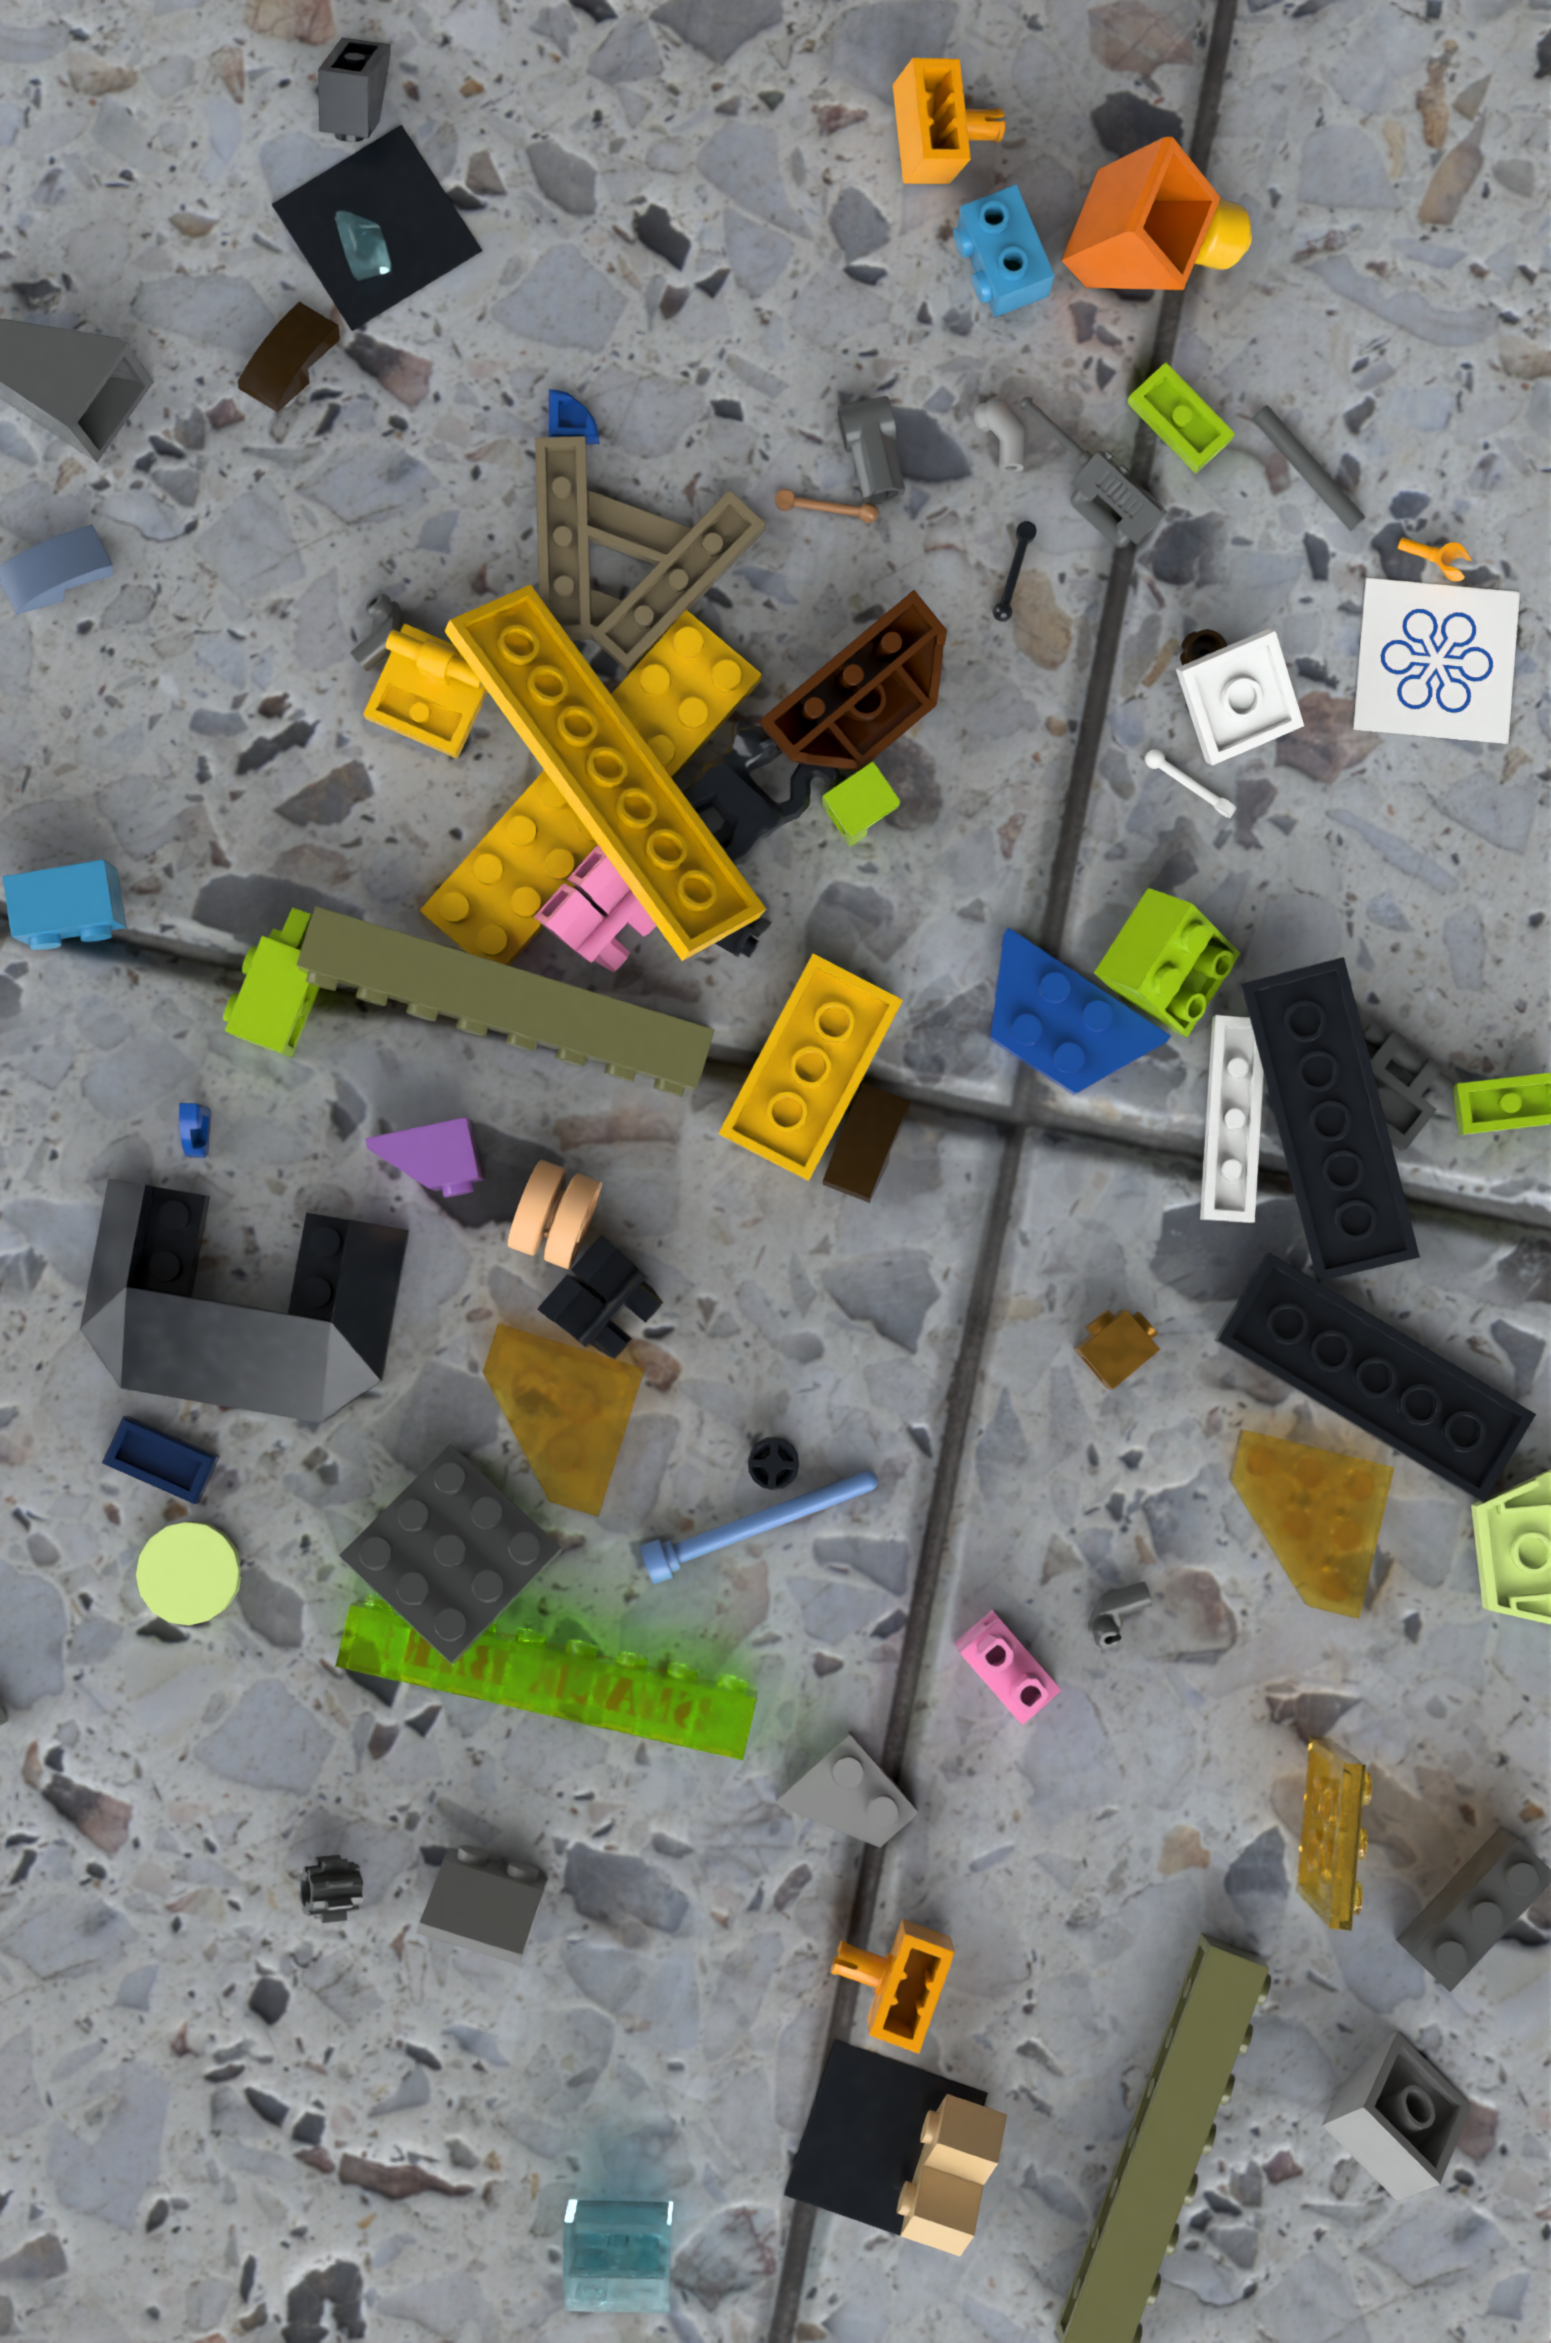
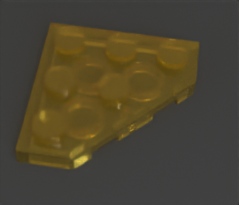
M498 1323L482 1373L548 1501L599 1517L646 1369Z
M1240 1429L1228 1479L1303 1603L1309 1607L1359 1619L1395 1467Z

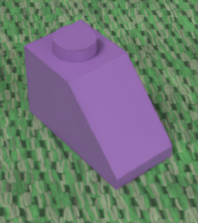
M467 1117L365 1138L367 1149L427 1188L434 1191L442 1190L444 1197L471 1193L474 1191L472 1183L485 1180L473 1121Z

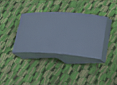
M92 524L41 542L0 565V584L16 615L63 602L65 589L113 575V564Z

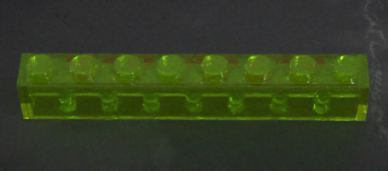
M366 1594L365 1601L358 1599L349 1606L335 1667L742 1761L744 1759L758 1691L748 1689L750 1682L745 1679L729 1675H719L718 1682L699 1678L698 1669L682 1664L669 1663L668 1669L664 1670L647 1666L649 1659L634 1653L618 1652L616 1659L597 1654L598 1646L582 1641L568 1640L567 1647L547 1643V1634L530 1629L519 1628L516 1635L496 1631V1622L451 1666L377 1594Z

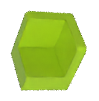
M874 762L822 795L823 809L849 847L866 837L870 826L890 814L900 805V799Z

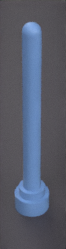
M864 1471L673 1545L671 1540L661 1543L659 1539L641 1545L640 1550L650 1578L654 1585L673 1578L672 1572L681 1569V1563L872 1491L878 1485V1478L874 1472Z

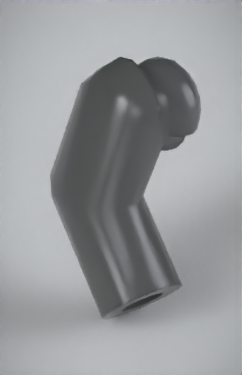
M377 594L368 601L366 611L373 619L372 634L350 652L359 665L367 672L391 651L386 649V641L390 632L393 629L401 631V608L396 601L391 602L386 594Z
M1145 1581L1104 1593L1098 1598L1088 1621L1089 1636L1095 1641L1097 1646L1103 1649H1111L1118 1645L1122 1638L1119 1632L1126 1614L1152 1606L1151 1596Z

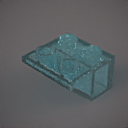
M569 2200L564 2219L562 2278L566 2311L671 2313L673 2202Z

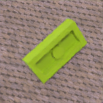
M1167 362L1128 398L1127 404L1195 474L1223 450L1235 436V433Z
M1551 1073L1457 1083L1452 1088L1459 1136L1551 1125Z

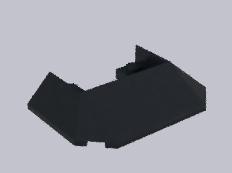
M108 1179L80 1330L121 1389L324 1423L353 1400L383 1381L410 1230L306 1213L288 1313L192 1296L210 1196Z

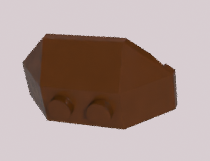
M913 590L758 722L791 762L860 771L937 706L943 647L945 645L947 629L918 593Z

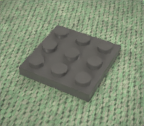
M449 1444L339 1557L453 1666L559 1556L562 1548L461 1453Z

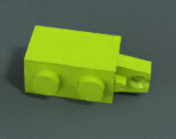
M292 907L282 931L273 928L269 938L262 936L258 947L254 945L250 947L242 966V973L246 977L239 994L233 993L225 1007L223 1020L228 1022L225 1032L284 1056L293 1057L320 988L305 982L308 973L301 972L296 966L312 914Z

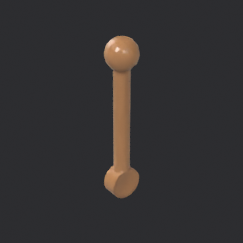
M789 489L779 490L775 496L776 506L781 511H789L793 507L857 516L865 523L874 522L879 515L878 508L872 503H866L860 507L795 497L794 493Z

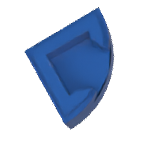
M549 389L548 437L585 436L587 444H600L596 421L587 408L569 393Z
M179 1103L181 1143L185 1155L189 1158H206V1155L209 1153L211 1110L198 1103Z

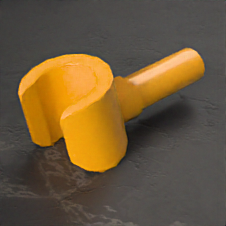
M1402 537L1398 545L1399 550L1437 563L1446 578L1451 581H1461L1465 578L1459 569L1449 566L1451 561L1456 558L1472 561L1465 548L1456 542H1451L1438 548Z

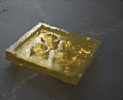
M1309 1736L1296 1892L1330 1929L1352 1931L1353 1915L1360 1914L1363 1902L1362 1884L1360 1881H1356L1358 1860H1364L1367 1852V1831L1364 1826H1361L1362 1806L1369 1805L1371 1800L1372 1777L1370 1772H1365L1366 1765L1331 1738Z

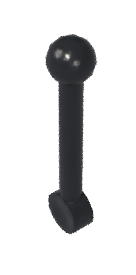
M1029 521L1020 523L1016 530L1018 544L1001 602L993 608V615L999 622H1005L1012 616L1013 610L1010 603L1028 543H1031L1036 536V526Z

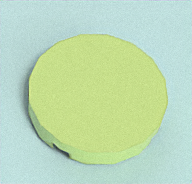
M186 1521L166 1526L149 1539L139 1555L136 1579L140 1596L154 1614L169 1623L189 1626L209 1621L228 1608L239 1591L241 1560L238 1549L226 1533L210 1523Z

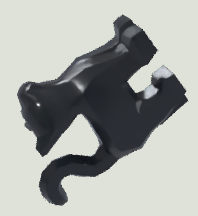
M746 719L740 720L733 725L732 740L728 750L707 762L692 784L682 792L698 815L711 807H714L720 813L725 822L719 830L711 833L735 866L750 856L761 839L769 837L778 828L799 818L810 805V782L814 777L823 778L833 787L839 785L841 781V774L838 768L799 763L790 778L789 800L781 803L774 801L756 784L749 774L751 771L771 763L783 751L762 726H756Z

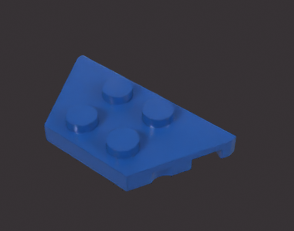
M1009 927L1003 934L989 1040L1070 1094L1075 1095L1136 1059L1164 1045L1171 1037V1035Z

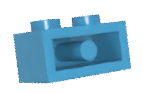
M1017 184L962 205L960 207L957 228L953 229L954 240L961 257L970 258L975 273L972 274L974 290L982 304L988 302L994 318L1049 297L1055 275Z
M104 859L2 876L11 937L26 945L30 944V949L32 950L57 948L62 945L61 939L80 936L81 941L86 942L105 940L112 937V930L127 928L118 869Z

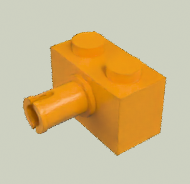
M912 58L893 83L903 184H950L971 160L969 141H992L999 143L1002 140L1005 132V121H996L997 118L1002 119L1005 116L1002 108H965L960 59Z
M902 1919L891 1951L886 1953L884 1957L847 1944L846 1941L841 1940L837 1948L838 1956L835 1955L832 1963L831 1973L874 1988L875 1996L867 2016L869 2036L919 2054L955 1954L951 1937Z

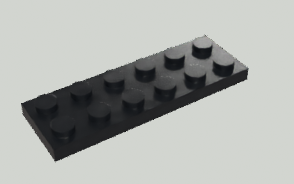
M1344 957L1241 983L1317 1281H1325L1420 1258Z
M1271 1253L1265 1254L1214 1341L1482 1503L1485 1502L1536 1416L1532 1411Z

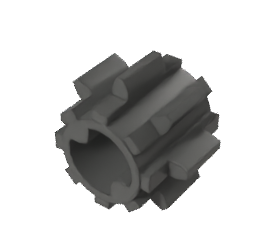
M340 1855L315 1857V1866L303 1868V1873L299 1878V1899L301 1900L304 1914H307L308 1917L314 1916L315 1919H321L322 1924L347 1921V1912L359 1910V1905L363 1901V1878H361L358 1864L348 1862L347 1859H341Z

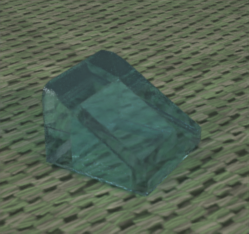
M344 210L336 212L337 227L345 256L354 278H357L359 281L388 273L391 270V264L379 225Z

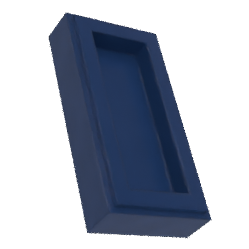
M127 1415L122 1417L102 1464L190 1503L199 1504L220 1456Z

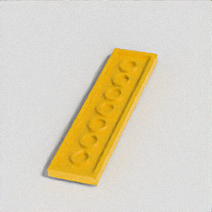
M531 584L449 620L445 633L682 961L760 918L766 907Z
M686 610L613 691L611 696L674 780L762 681V674ZM543 770L419 911L467 953L510 966L544 927L534 918L536 913L563 883L577 890L567 879L598 844L546 771Z

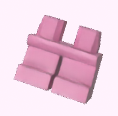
M597 845L567 879L579 891L563 883L536 913L534 918L577 955L590 963L594 961L606 969L615 972L630 954V951L615 938L619 931L628 924L639 935L644 937L657 925L600 846ZM586 898H588L598 908V911L591 905V903Z
M993 1610L954 1643L959 1653L1022 1725L1062 1691Z

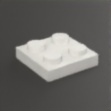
M1266 629L1176 668L1205 762L1212 766L1304 726L1278 637L1274 630Z

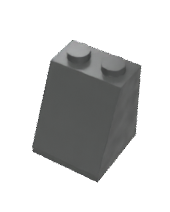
M0 318V399L97 463L154 383L129 344L118 337Z

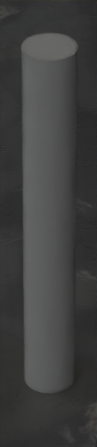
M1268 405L1255 414L1252 420L1350 531L1365 520L1366 516Z

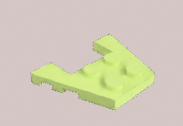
M1550 1469L1486 1498L1484 1503L1476 1502L1472 1504L1471 1510L1482 1607L1489 1611L1551 1625Z

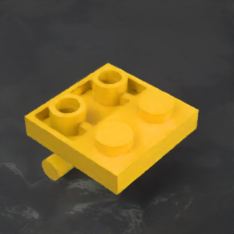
M404 623L400 632L393 629L387 638L386 649L391 650V653L363 716L366 720L458 759L488 691L454 644Z

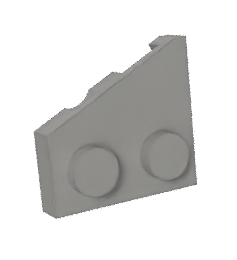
M850 1731L775 1797V1802L783 1809L880 1848L919 1813L917 1807Z

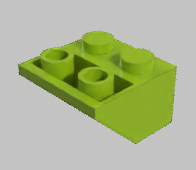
M1147 888L1094 973L1120 998L1177 1034L1188 1038L1222 982L1231 972L1234 963L1241 953L1192 903Z

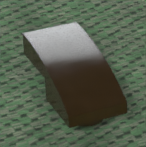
M298 302L278 322L258 347L237 381L238 389L278 413L310 384L308 369L340 340L339 325L303 303Z
M863 1083L823 1178V1185L870 1203L889 1163L891 1149L910 1111L911 1101Z

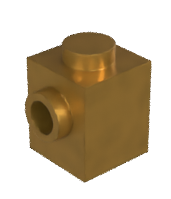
M1110 1309L1105 1310L1086 1326L1085 1329L1090 1333V1336L1074 1348V1351L1105 1388L1112 1390L1160 1350L1152 1340L1158 1335L1157 1331L1139 1311L1132 1316L1128 1310H1119L1116 1314H1113Z

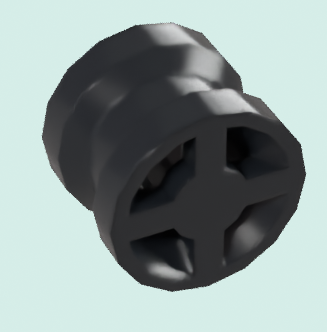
M776 1436L764 1438L757 1442L750 1451L748 1459L749 1474L753 1481L762 1488L769 1490L782 1489L791 1484L797 1476L799 1469L798 1453L794 1446L786 1439Z

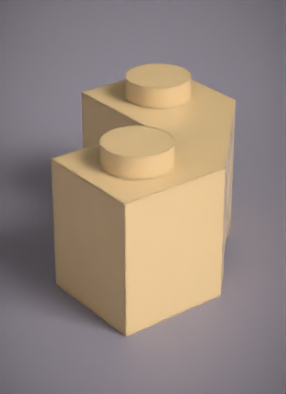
M949 2094L945 2096L936 2112L928 2111L920 2137V2142L925 2144L912 2183L905 2181L898 2201L897 2213L904 2215L901 2237L957 2256L962 2255L975 2236L983 2186L999 2162L1007 2114Z

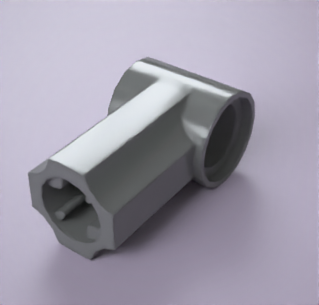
M883 396L838 406V419L846 452H851L863 504H882L904 495L905 486L894 443L897 440L896 426L889 397Z

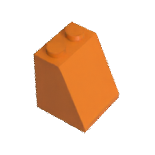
M1163 137L1098 169L1061 260L1086 288L1184 290L1221 197L1173 137Z

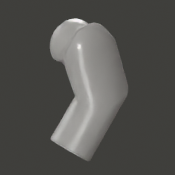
M990 399L987 404H979L973 414L974 423L977 428L984 432L992 430L999 438V469L1004 472L1023 470L1025 430L1022 422L1004 401Z

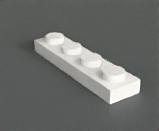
M1223 1015L1212 1017L1200 1220L1255 1222L1264 1073L1249 1017Z

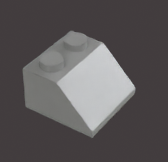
M460 1846L458 1851L450 1848L443 1858L416 1933L519 1965L529 1942L548 1879L538 1876L539 1870L526 1863L510 1861L508 1866L489 1861V1854L475 1847Z
M1397 2031L1390 2034L1339 2087L1322 2126L1397 2201H1400L1441 2184L1472 2105Z

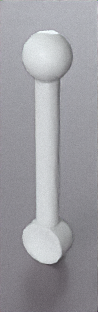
M1152 749L1147 752L1145 762L1149 768H1160L1212 804L1223 816L1231 818L1237 810L1230 801L1219 798L1167 762L1160 750Z

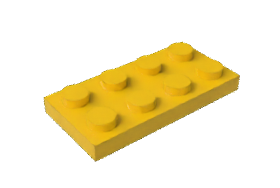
M813 953L718 1134L809 1182L903 1000Z

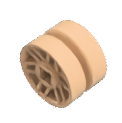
M541 1159L535 1166L521 1197L511 1226L508 1247L534 1256L544 1239L547 1238L544 1260L569 1270L581 1249L601 1193L602 1182L577 1173L571 1179L566 1191H564L566 1168Z

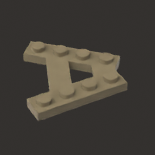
M585 436L535 438L539 596L571 640H593L629 674L686 610L689 611L766 531V523L733 492L728 490L693 528H689L588 490L587 441ZM590 542L655 565L656 567L624 600L591 589Z

